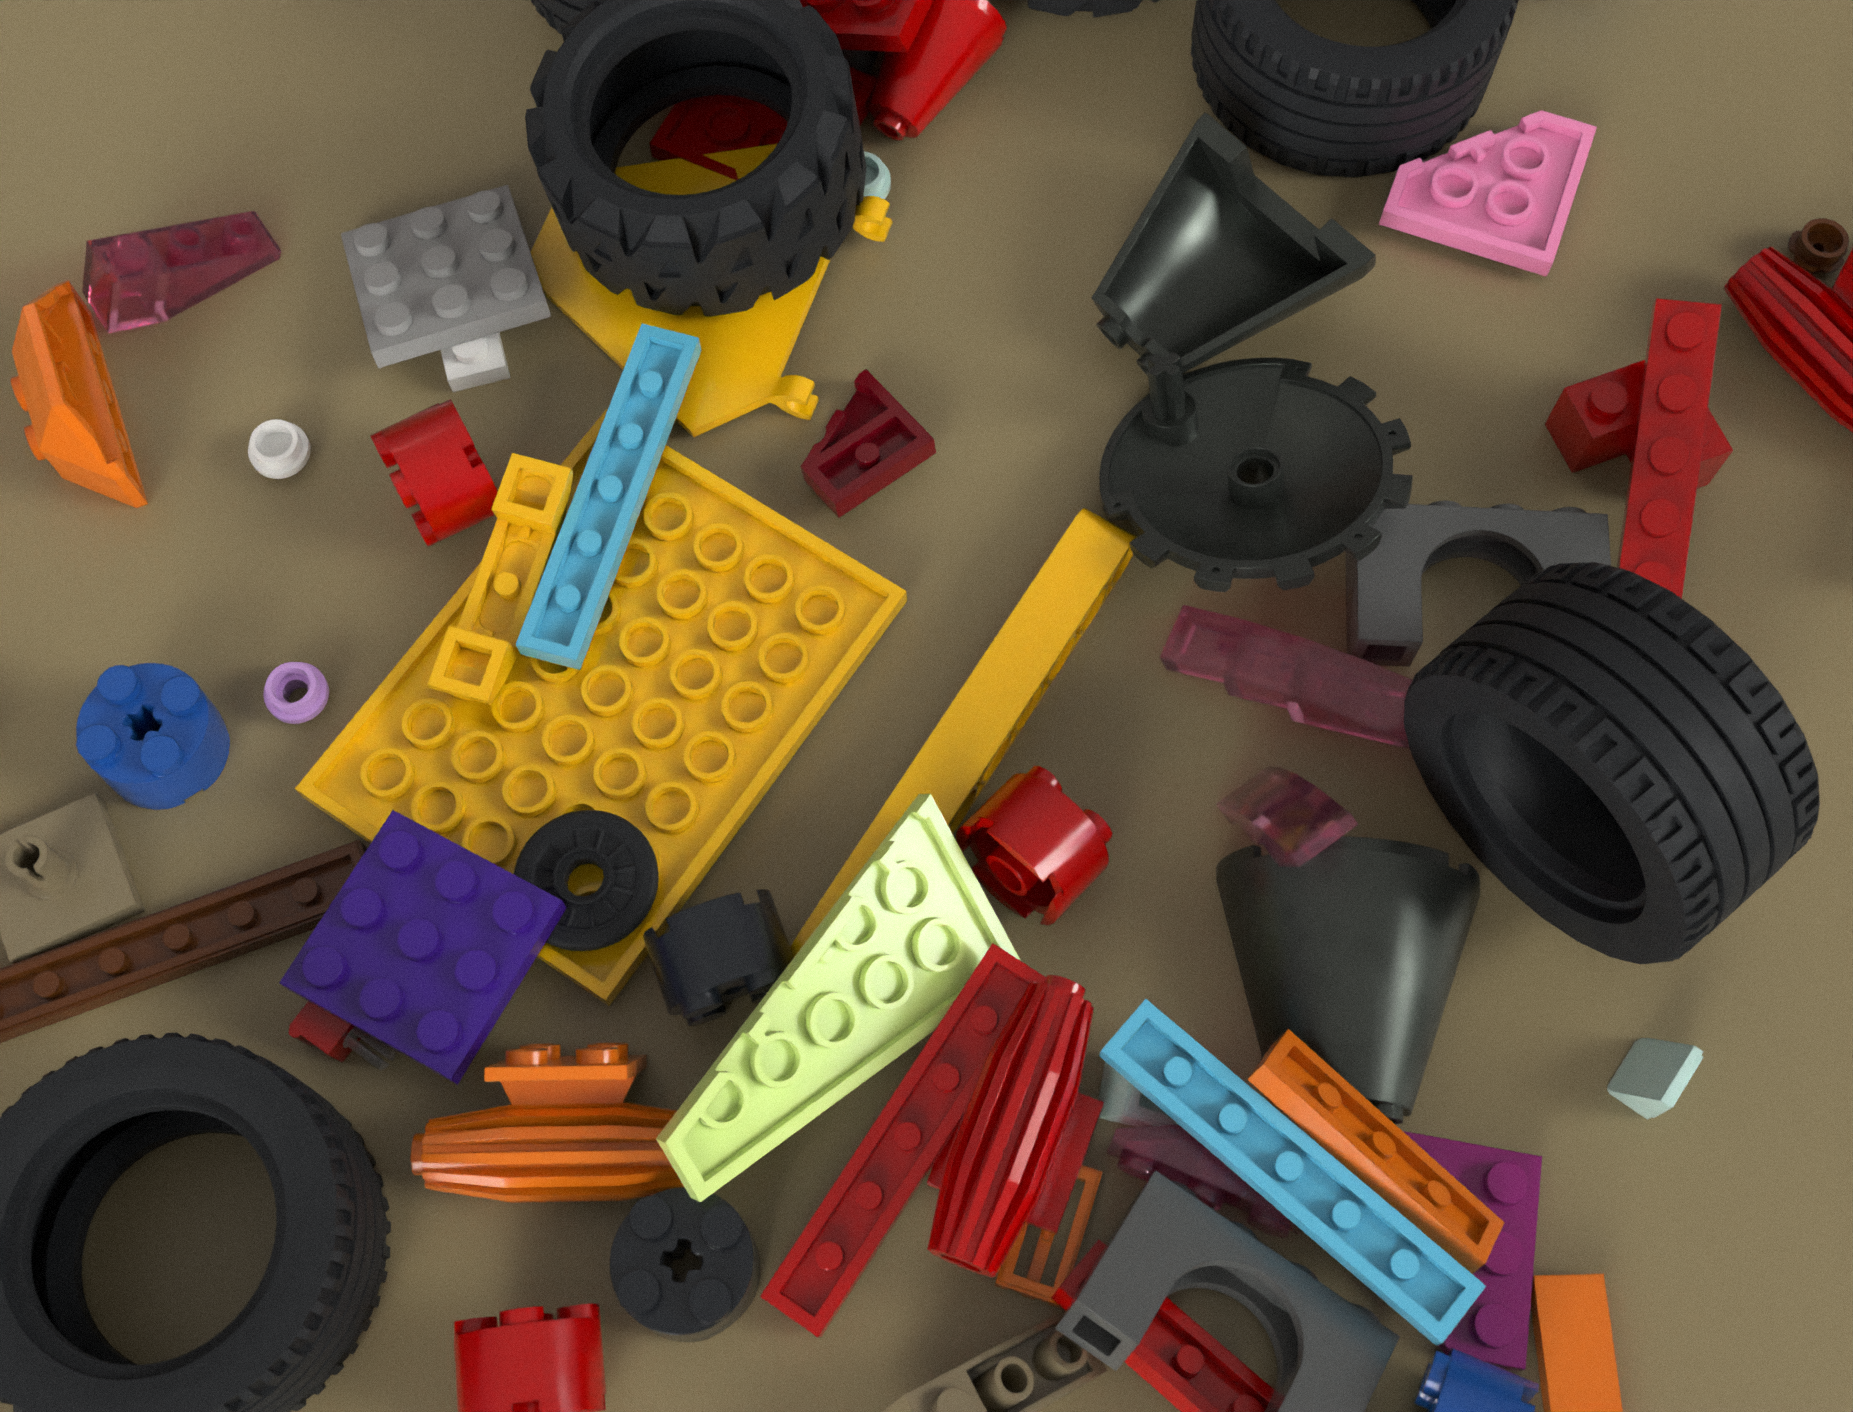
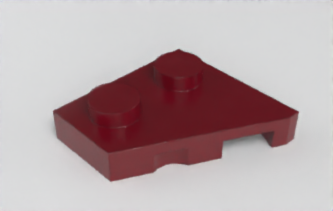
M867 369L860 372L854 381L856 392L844 411L836 409L826 425L825 436L820 442L814 444L800 466L804 481L838 518L936 454L934 438Z

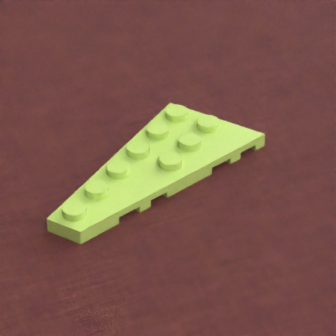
M918 794L657 1136V1142L690 1198L702 1202L936 1030L992 943L1020 960L931 794Z

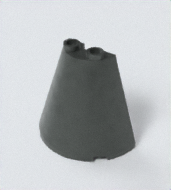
M1205 112L1194 124L1093 294L1092 300L1104 316L1096 325L1115 347L1121 350L1128 344L1138 353L1140 357L1136 362L1147 376V370L1149 369L1148 359L1155 353L1164 358L1172 352L1178 354L1181 357L1182 372L1184 373L1364 278L1374 268L1376 255L1332 218L1320 230L1254 175L1247 146Z
M1316 836L1283 839L1282 848L1280 847L1278 852L1261 856V847L1252 845L1227 855L1216 866V882L1262 1058L1271 1045L1289 1029L1394 1124L1403 1123V1116H1410L1480 897L1479 873L1469 863L1459 864V870L1449 867V853L1408 842L1368 837Z

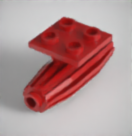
M1772 246L1764 248L1731 276L1727 281L1728 283L1724 286V290L1762 347L1831 418L1853 433V248L1832 288Z
M1047 975L1045 982H1030L988 1051L961 1122L933 1164L926 1182L927 1185L939 1189L927 1250L935 1256L975 1273L995 1277L1025 1223L1057 1235L1104 1106L1103 1101L1078 1093L1094 1012L1092 1004L1088 1000L1083 999L1086 990L1080 984L1057 975Z

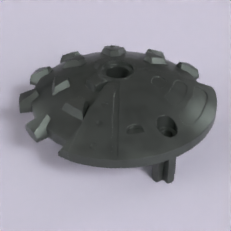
M1174 352L1165 358L1155 353L1148 359L1149 369L1147 373L1150 394L1138 402L1123 417L1113 431L1103 453L1099 473L1101 499L1104 513L1108 520H1129L1140 535L1129 542L1130 548L1137 559L1150 568H1154L1169 559L1185 568L1196 571L1194 582L1199 588L1225 593L1231 588L1233 578L1259 579L1275 577L1277 586L1283 591L1309 585L1315 577L1312 567L1325 563L1344 551L1357 560H1362L1379 546L1382 538V532L1373 528V525L1377 522L1384 509H1406L1410 500L1413 475L1393 474V456L1411 448L1408 431L1400 418L1381 424L1375 414L1366 406L1376 397V392L1365 383L1349 376L1337 387L1323 380L1309 377L1308 374L1312 368V363L1288 358L1232 360L1199 368L1183 375L1181 357Z

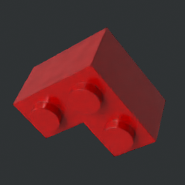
M1645 360L1563 389L1545 422V426L1572 473L1625 454L1631 463ZM1709 408L1707 411L1697 489L1711 482L1733 452L1731 445Z

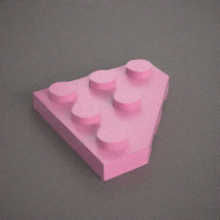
M1541 110L1521 118L1519 125L1494 134L1492 130L1453 144L1450 146L1448 153L1423 162L1421 158H1417L1399 165L1379 225L1547 277L1553 265L1597 127Z

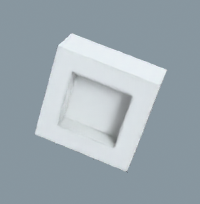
M500 332L441 350L447 380L452 392L510 378Z

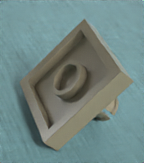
M92 793L0 834V935L8 959L12 963H17L84 939L145 911L106 802L97 793Z

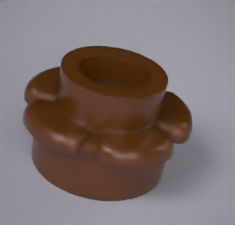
M1826 218L1813 219L1801 231L1793 232L1788 241V250L1794 253V262L1809 273L1822 272L1830 274L1837 271L1843 265L1844 259L1842 257L1847 253L1849 237L1846 230L1839 223Z

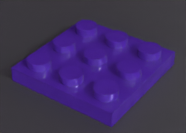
M392 810L279 983L289 991L458 1085L567 907L561 899Z

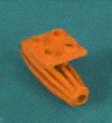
M629 1043L587 1044V1048L576 1049V1056H561V1044L519 1045V1049L506 1050L505 1060L484 1067V1082H501L511 1104L429 1119V1123H426L425 1133H415L411 1144V1169L413 1175H422L425 1181L424 1185L428 1190L511 1203L625 1201L651 1196L667 1189L684 1187L656 1140L677 1110L624 1102L637 1074L647 1068V1054L629 1055Z

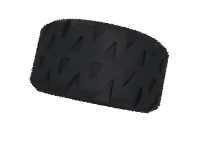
M607 0L604 3L598 1L591 2L564 26L561 32L564 43L558 52L546 50L530 86V91L537 107L526 110L527 143L540 181L568 245L573 252H578L584 268L589 274L616 295H619L626 288L631 290L636 305L680 316L690 306H701L704 316L712 317L747 311L754 306L760 295L770 291L774 300L779 299L808 281L814 275L820 257L830 260L834 256L855 222L856 206L862 203L867 167L849 63L843 57L836 34L817 10L810 5L803 7L799 0ZM714 95L741 97L767 106L788 122L777 146L758 167L737 181L715 190L687 195L662 194L636 187L615 174L619 157L634 133L657 113L682 101Z

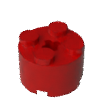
M451 399L441 404L437 403L370 435L385 466L390 468L398 464L400 468L389 474L406 509L419 504L421 510L411 514L428 547L495 515L491 508L498 490Z
M1033 766L1027 773L1012 775L957 830L956 841L962 852L970 846L978 859V862L971 868L974 875L999 902L1025 919L1033 911L1043 914L1044 916L1040 924L1048 926L1055 923L1107 868L1109 855L1106 844L1113 834L1107 822L1099 814L1089 809L1081 810L1077 804L1065 795L1061 784L1051 772L1041 766Z
M590 1303L557 1308L556 1320H554L553 1313L544 1314L543 1306L500 1311V1326H498L497 1317H479L455 1321L454 1351L458 1412H598L606 1410V1385L599 1304Z

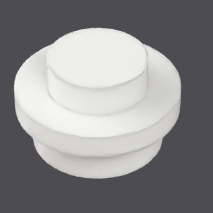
M280 419L268 420L257 426L250 436L248 456L254 468L261 475L272 479L287 478L298 473L308 462L311 453V445L305 432L299 426Z

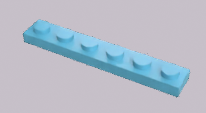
M641 324L516 641L520 654L581 670L702 351L699 337Z
M1147 999L1142 1002L1102 1048L1099 1057L1433 1344L1439 1345L1445 1341L1485 1289V1284Z

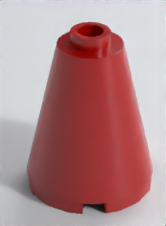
M933 0L908 53H884L869 105V111L875 118L874 126L887 137L897 141H902L904 137H918L1001 47L1007 27L998 10L987 0Z

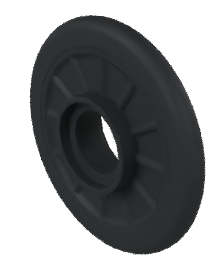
M581 810L567 813L543 825L524 845L516 861L513 873L564 902L567 909L546 942L555 947L570 951L602 949L621 941L631 934L646 918L654 903L659 876L655 853L643 833L626 819L609 812L597 810ZM593 864L603 870L604 878L602 885L593 894L578 896L568 890L569 876L580 865Z

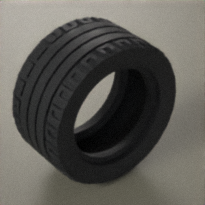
M1196 0L1191 32L1192 67L1197 74L1196 81L1198 87L1203 91L1202 96L1211 105L1213 113L1220 119L1221 123L1249 148L1280 165L1320 176L1358 178L1394 172L1398 170L1399 165L1417 158H1421L1423 161L1428 156L1436 154L1443 149L1444 144L1452 142L1457 138L1458 133L1465 129L1469 119L1475 115L1482 102L1513 22L1519 0H1412L1424 14L1431 29L1414 39L1378 47L1349 45L1316 35L1292 20L1275 0Z
M1597 562L1559 563L1558 565L1547 567L1544 571L1536 573L1517 590L1508 595L1489 613L1484 615L1419 670L1407 690L1404 700V728L1411 755L1427 789L1452 827L1476 857L1506 888L1540 917L1577 942L1611 958L1636 964L1671 962L1679 959L1718 927L1805 846L1812 837L1814 826L1818 820L1820 807L1818 772L1805 735L1781 694L1752 658L1710 618L1670 590L1628 570Z
M177 1032L166 1033L162 1038L147 1034L140 1035L136 1040L124 1038L115 1041L112 1046L107 1048L99 1046L90 1049L85 1055L73 1057L59 1070L50 1071L42 1076L39 1082L32 1087L29 1086L22 1093V1097L13 1106L10 1105L0 1118V1402L13 1405V1412L298 1411L306 1406V1399L313 1394L319 1395L326 1387L324 1382L332 1374L337 1375L344 1368L343 1362L348 1355L355 1353L359 1346L356 1341L362 1330L367 1331L372 1323L369 1318L372 1315L373 1308H378L381 1297L377 1296L380 1284L385 1283L388 1273L384 1269L386 1259L390 1258V1247L386 1245V1235L391 1233V1222L387 1220L385 1213L389 1209L387 1198L382 1195L381 1187L384 1184L382 1176L373 1169L376 1165L375 1159L364 1147L365 1142L361 1135L351 1128L352 1123L315 1090L270 1060L254 1054L241 1045L235 1047L226 1040L217 1038L209 1040L202 1035L192 1033L186 1038ZM227 1133L243 1136L253 1146L263 1161L274 1190L276 1232L271 1258L257 1290L238 1316L208 1342L172 1359L143 1365L135 1364L121 1355L105 1339L93 1321L87 1306L82 1281V1257L86 1236L93 1216L102 1199L116 1180L136 1161L156 1148L174 1140L197 1134Z

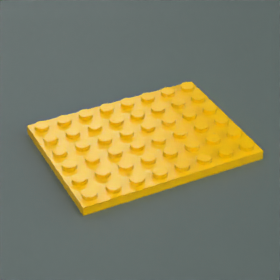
M608 409L603 412L561 464V466L571 468L574 472L566 514ZM667 445L662 453L581 670L519 653L507 679L491 705L428 687L427 682L448 625L458 626L481 564L480 562L295 787V790L304 799L370 844L392 810L512 874L514 873L518 856L530 837L543 825L561 815L581 810H597L618 815L632 823L649 841L658 864L657 893L646 918L631 934L611 946L592 951H570L555 947L546 942L537 958L608 1006L612 1004L648 955L643 939L645 931L653 927L658 938L662 936L668 927L666 918L681 910L907 602L906 590ZM593 864L580 865L569 876L568 890L578 896L593 894L602 885L604 878L603 870Z

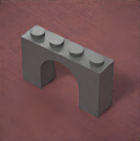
M1436 501L1428 505L1408 504L1406 509H1384L1377 522L1373 525V528L1382 532L1379 546L1360 561L1345 552L1347 664L1410 667L1423 643L1421 577L1427 569L1441 561L1458 557L1486 560L1506 570L1521 586L1536 573L1559 563L1597 562L1611 566L1608 514L1586 513L1583 509L1577 507H1562L1553 511L1524 510L1521 506L1515 504H1499L1490 508L1462 507L1459 503L1453 501Z
M1156 1170L1131 1203L1055 1328L1117 1371L1139 1345L1168 1295L1190 1288H1205L1224 1293L1242 1303L1257 1317L1269 1335L1274 1347L1277 1361V1381L1274 1393L1265 1412H1364L1400 1338L1396 1333L1382 1325L1370 1310L1361 1305L1348 1302L1319 1282L1311 1270L1299 1263L1288 1261L1260 1242L1248 1227L1235 1221H1229L1200 1201L1189 1187L1178 1181L1169 1180Z

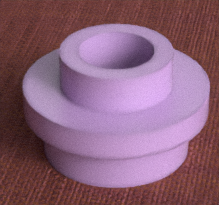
M287 662L279 665L269 674L264 687V702L267 709L278 720L289 724L304 723L315 718L326 706L329 698V685L324 675L315 666L304 662ZM298 688L308 689L303 698L296 702H289V697L294 690Z

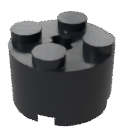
M757 890L759 898L757 903L745 905L741 892L712 899L680 911L666 918L670 932L659 938L653 927L645 931L643 939L669 1015H682L683 1018H686L688 1026H696L725 1015L727 1011L724 1003L749 994L753 1004L760 1003L794 958L770 890Z
M685 1187L667 1189L638 1200L616 1232L610 1253L611 1281L620 1305L636 1321L655 1334L678 1342L707 1340L731 1326L750 1307L760 1280L759 1251L750 1230L739 1213L727 1201L715 1194H711L702 1202L692 1199ZM691 1249L692 1253L703 1264L701 1270H689L686 1275V1281L680 1282V1276L671 1269V1264L674 1259H683L685 1251Z

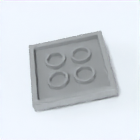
M508 185L479 191L471 196L433 207L421 208L416 212L378 223L366 224L360 228L341 233L370 350L378 368L551 317Z

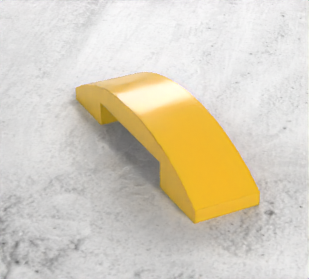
M515 453L511 454L491 508L497 518L459 624L457 627L448 625L427 682L429 688L485 704H492L518 657L519 651L516 641L564 522L574 474L571 468Z

